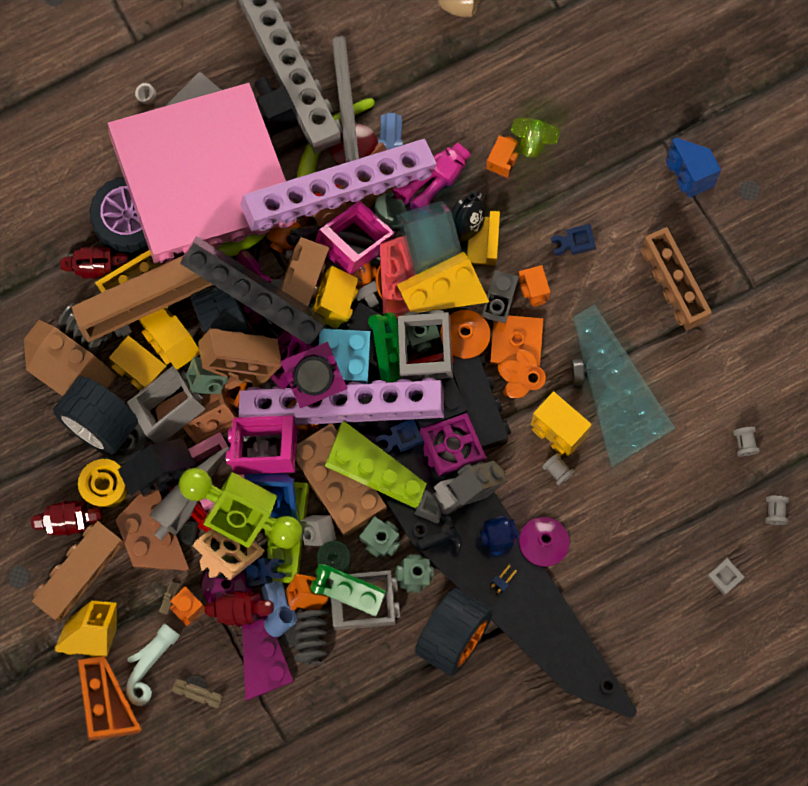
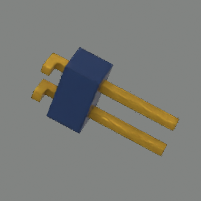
M511 565L491 582L493 584L491 588L495 586L499 589L497 591L498 594L500 591L502 593L509 586L508 581L517 572L515 570L506 582L501 579Z

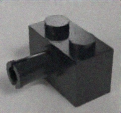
M268 77L258 79L254 83L260 95L258 97L260 105L258 108L265 127L269 130L271 136L298 125L295 105L286 87L283 86L273 91Z

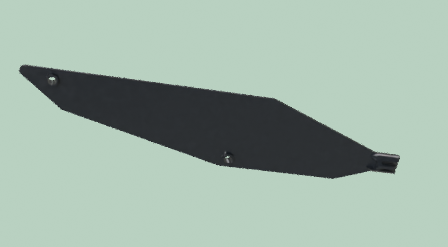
M319 340L316 342V344H315V343L311 344V346H312V347L318 346V345H319ZM368 377V384H372L373 380ZM389 396L386 402L393 403L397 399L394 396ZM372 397L363 398L361 404L370 403ZM347 398L339 399L336 402V405L340 406L345 404ZM409 419L346 423L383 450L388 447V443L381 442L377 444L376 438L380 435H392L391 427ZM425 443L401 453L398 446L395 447L389 455L427 483L425 490L431 494L436 492L434 486L441 481L459 476L457 473L459 470L439 477L435 467L428 465V456L424 455L423 448ZM495 492L485 499L466 504L448 514L455 523L461 538V550L458 556H455V544L451 539L421 550L418 540L442 531L441 529L445 522L440 518L437 524L415 515L416 508L381 493L412 544L459 590L490 608L493 612L491 621L566 693L628 718L636 715L635 706L544 567L531 563L522 554L519 546L521 532ZM415 529H421L423 534H417ZM511 565L501 579L506 582L515 570L517 572L508 581L509 586L503 593L500 591L498 594L497 591L499 589L495 586L491 588L493 585L491 582ZM604 683L610 686V691L605 690Z

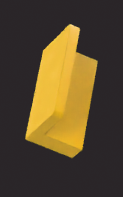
M490 211V217H485L482 229L468 240L467 257L470 259L471 264L496 266L499 211Z

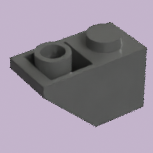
M494 270L487 295L489 302L485 303L482 313L483 318L506 324L519 276Z

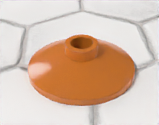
M460 310L449 315L451 320L452 355L461 359H470L480 355L487 348L490 341V328L487 321L480 314L470 310ZM442 325L441 331H440V338H441L442 345H443V325ZM467 328L470 330V334L462 335L461 330Z

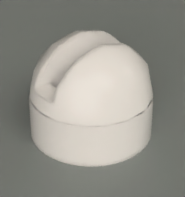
M148 83L139 85L135 91L136 98L143 104L153 103L156 99V91Z

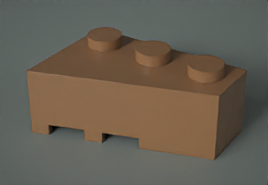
M301 237L292 251L280 289L304 305L309 306L310 300L316 297L319 285H316L319 276L322 277L325 270L326 262L324 261L329 247Z
M209 329L198 342L203 369L223 377L231 375L236 378V382L241 384L246 381L251 383L252 387L261 388L282 365L278 341L274 338L262 335H248L242 332L222 331L221 329Z

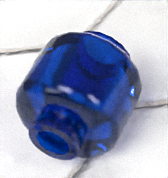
M506 515L486 520L484 522L485 530L480 531L484 546L489 545L494 552L513 547L516 544V539L519 538L514 519L509 520Z

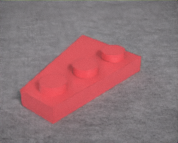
M404 236L396 237L380 244L383 314L393 312L397 319L398 316H404L405 313L410 312L397 284L415 276Z

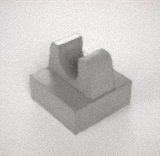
M373 281L358 290L355 298L357 306L361 302L374 311L380 308L378 306L379 302L376 299L380 296L377 291L376 282Z
M728 558L707 576L724 595L744 579V576Z

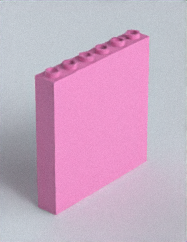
M249 83L108 122L109 136L154 264L159 262L166 264L176 257L183 256L196 236L213 247L219 248L223 243L230 241L240 242L246 236L253 234L263 235L268 233L270 229L277 227L287 228L296 222V219L286 224L280 222L274 224L268 230L260 231L258 229L251 232L240 204L244 194L286 182ZM266 206L271 211L277 210L273 206Z

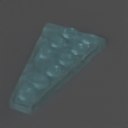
M594 304L574 316L573 322L610 467L613 468L673 432L675 427Z

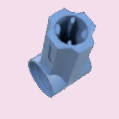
M396 113L381 115V132L378 144L382 142L387 150L402 146V116Z
M274 581L265 584L261 588L264 600H270L274 603V613L268 615L265 619L264 627L271 636L280 637L296 623L297 615L294 610H290L282 582Z

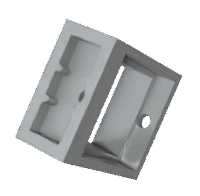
M434 310L430 311L429 314L419 315L417 312H408L404 316H398L401 378L411 381L424 378H453L451 320L449 313ZM442 324L444 362L408 364L406 327Z
M174 366L127 402L131 410L136 414L138 423L145 435L156 444L165 442L206 409L201 401L203 395L191 392L186 377L187 371L183 370L181 372L179 369L176 370ZM182 386L188 398L156 422L151 410Z
M391 571L349 574L368 583L385 581L388 617L344 621L343 603L331 598L334 630L396 625L395 618H400L399 602H393V593L398 592L396 577H391ZM330 579V585H333L334 580Z

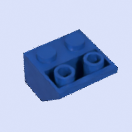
M680 138L672 139L666 163L669 170L675 172L680 191L682 193L685 192L687 197L690 198L715 187L721 169L711 150Z

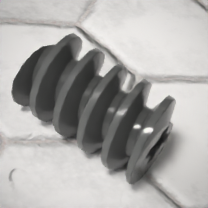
M71 303L59 317L58 330L65 332V335L73 338L76 343L88 349L93 355L100 353L109 343L112 332L87 342L79 330L71 308L76 304Z
M306 610L296 614L297 620L301 623L295 625V630L301 633L296 634L294 639L301 643L294 646V650L300 652V654L294 656L295 661L306 665L326 664V662L319 660V657L327 655V652L319 650V647L327 645L326 641L320 640L321 636L327 635V631L320 629V626L328 623L320 619V616L328 614L327 611Z

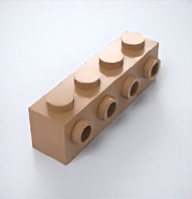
M668 227L645 236L641 253L644 259L650 261L654 268L652 269V274L657 283L661 282L664 288L663 295L667 303H672L676 311L674 316L680 326L683 325L685 330L688 331L708 322L712 312Z
M98 521L95 525L91 524L84 531L83 540L78 545L74 544L66 554L68 558L62 565L58 564L52 570L50 580L46 585H40L33 594L35 598L32 602L59 624L124 546V542Z

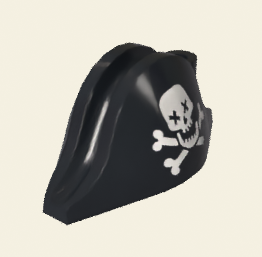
M470 192L453 206L448 216V247L454 250L482 229L485 222V195Z

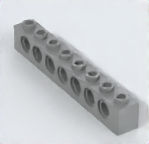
M238 0L280 86L286 87L295 105L297 120L313 153L316 154L341 143L340 133L343 130L338 119H333L331 115L333 110L328 99L323 100L321 93H323L322 87L318 79L313 80L311 76L313 73L312 67L308 60H303L301 45L298 40H293L291 36L293 35V30L288 21L284 22L282 18L284 14L279 2L275 3L274 0ZM258 4H265L262 7L256 6ZM268 23H275L272 26H266ZM278 42H284L283 45H275ZM288 61H293V62H295V63H293L292 65H286V64H285V63L288 62ZM297 81H304L303 84H295ZM308 100L314 101L312 104H305L304 102ZM317 120L324 121L322 124H315L314 122Z

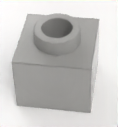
M312 515L299 521L303 531L304 545L323 546L336 540L331 515Z

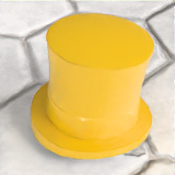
M98 459L89 463L82 470L78 478V488L81 496L87 502L99 507H114L120 504L125 499L128 491L118 472L121 466L110 459Z

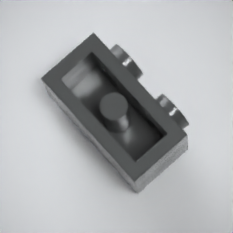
M480 461L473 466L469 464L457 472L459 476L448 485L463 506L489 497L508 481L504 476L502 468L495 461L487 463Z

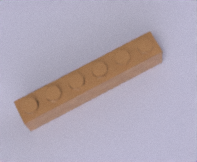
M181 256L84 300L71 308L79 330L87 342H91L185 299L213 284L181 265L180 262L183 257Z

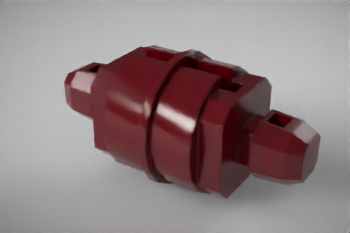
M94 245L82 247L80 250L74 251V258L70 256L60 259V269L66 272H75L76 276L83 279L97 280L115 271L116 267L120 268L130 262V256L124 253L115 254V251L107 246L96 247Z
M63 501L47 506L44 513L34 515L30 522L32 529L45 530L46 528L48 535L70 536L71 534L85 531L89 527V523H96L102 520L103 513L99 507H89L87 509L85 501Z
M236 591L217 597L216 601L205 604L204 609L207 616L217 617L218 623L243 626L254 624L256 621L261 620L262 616L274 613V603L270 600H262L260 594Z

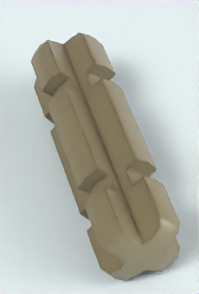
M180 679L175 681L172 689L176 694H185L187 698L203 704L208 703L209 706L219 708L223 699L221 694L210 693L209 690L191 683L188 685L187 682Z

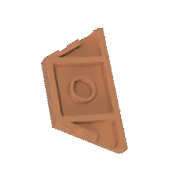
M155 491L145 497L142 494L138 495L116 518L133 567L189 571L190 569L177 535L169 531L162 541L154 536V533L161 525L150 517L149 514L163 500L159 491Z

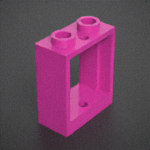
M359 200L320 228L315 242L329 247L326 256L342 271L352 275L380 254V244L391 240L394 232L370 208L366 207ZM353 222L375 241L373 245L359 255L337 235Z
M294 416L233 418L232 428L228 429V440L231 443V448L226 451L227 465H231L233 473L239 475L295 472L298 428ZM282 435L280 456L242 458L244 436Z

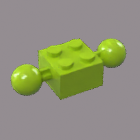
M199 468L189 469L180 477L179 489L186 499L200 501L206 498L213 502L203 525L247 548L250 547L261 528L270 532L272 542L280 548H293L300 542L303 531L301 524L295 518L282 516L275 519L270 516L277 495L233 472L221 490L213 486L208 473Z

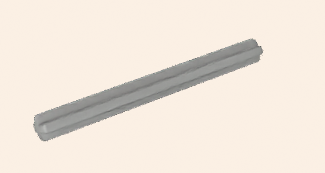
M343 36L333 38V49L347 163L359 159L346 40Z

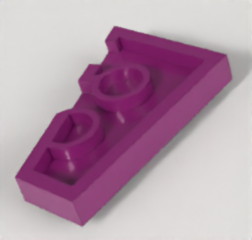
M262 616V619L254 624L242 626L245 701L294 682L277 637L268 634L264 627V621L268 616Z

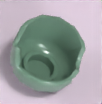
M385 193L376 199L374 214L382 222L386 223L391 230L405 227L408 216L402 199L392 198L394 193Z

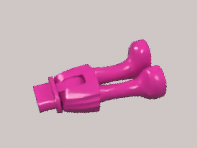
M456 143L452 148H446L444 151L433 156L436 166L429 178L423 181L413 180L400 188L395 186L392 192L396 199H402L404 205L411 201L410 208L414 215L420 220L425 221L430 216L429 204L431 199L443 187L452 186L462 168L466 165L465 161L471 155L461 144ZM431 178L435 179L420 195L413 199L415 193Z

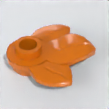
M519 349L516 361L509 360L498 365L500 375L508 381L503 391V394L507 397H524L530 390L542 388L546 382L544 370L537 366L535 356L527 350ZM532 373L538 376V380L535 383L529 381V375Z

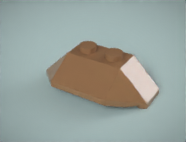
M38 320L24 338L26 370L61 396L66 393L77 377L84 376L90 378L107 389L118 377L92 353L54 326Z

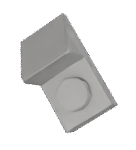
M455 478L441 481L434 486L436 492L433 496L441 512L446 515L462 507L448 485Z

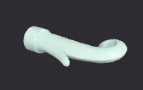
M165 623L157 632L158 635L146 647L127 659L130 663L139 660L126 686L127 697L136 706L145 705L151 698L150 687L140 682L141 679L171 644L174 645L180 637V634ZM136 689L144 691L142 697L138 698L136 696Z

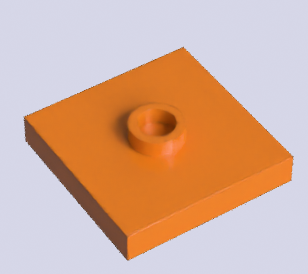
M508 316L506 324L493 321L490 364L500 365L505 361H516L517 352L519 349L531 352L536 358L537 366L540 367L543 318Z

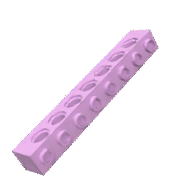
M422 139L244 194L240 206L251 232L258 229L265 231L280 222L284 224L290 223L299 216H312L318 213L319 210L325 208L334 209L350 200L356 202L372 193L378 195L394 186L400 188L416 179L423 181L432 175L436 161L426 140ZM403 163L409 164L412 168L405 167ZM381 170L387 171L390 175L383 174ZM358 177L365 178L367 182L360 181ZM340 184L345 189H339L335 185ZM317 191L321 193L322 196H316L313 194V192ZM289 199H297L300 203H293ZM266 206H273L277 210L271 211Z
M424 378L422 381L416 382L400 379L397 383H387L381 380L373 381L372 384L349 382L346 384L348 389L322 399L319 406L312 407L310 404L300 409L298 402L294 407L286 408L290 401H297L291 388L286 387L282 389L279 386H274L272 389H261L259 387H250L247 390L239 391V418L293 415L296 425L342 423V421L365 422L444 418V388L441 380L435 378ZM414 395H423L420 401H411ZM389 396H398L395 402H386ZM372 397L370 403L361 404L363 398ZM347 398L345 404L340 406L336 405V402L339 399ZM272 402L268 409H261L264 403Z

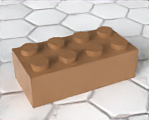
M330 423L296 445L295 464L328 515H331L332 521L345 539L369 524L374 517L378 518L386 513L387 509L375 489L324 466L337 434V430Z

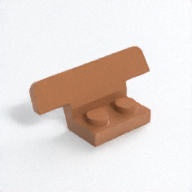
M228 375V381L224 384L220 394L201 393L203 395L201 401L206 409L183 427L196 445L219 432L222 434L228 431L229 428H232L233 418H239L227 402L225 394L229 390L241 385V383L236 382L235 377ZM185 391L157 406L158 421L188 398Z

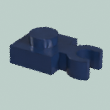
M590 224L567 229V237L560 235L551 237L552 244H562L560 248L553 250L555 256H561L569 249H571L572 255L596 250Z
M409 419L391 427L392 435H380L376 438L377 444L381 442L388 443V447L383 449L388 455L397 446L401 453L424 443L414 419Z
M269 558L255 560L245 568L247 588L261 587L272 583V578L283 579L286 577V573H278L277 570L280 564L285 563V560H271Z

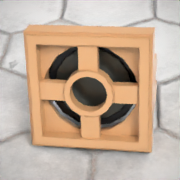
M210 529L193 544V547L203 555L200 560L201 570L208 571L210 578L216 577L231 580L262 556L264 549L255 541L247 548L213 529Z

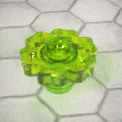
M515 118L511 129L512 133L521 137L520 152L530 157H539L540 152H543L545 143L557 144L560 130L557 127L547 125L546 122L537 119Z

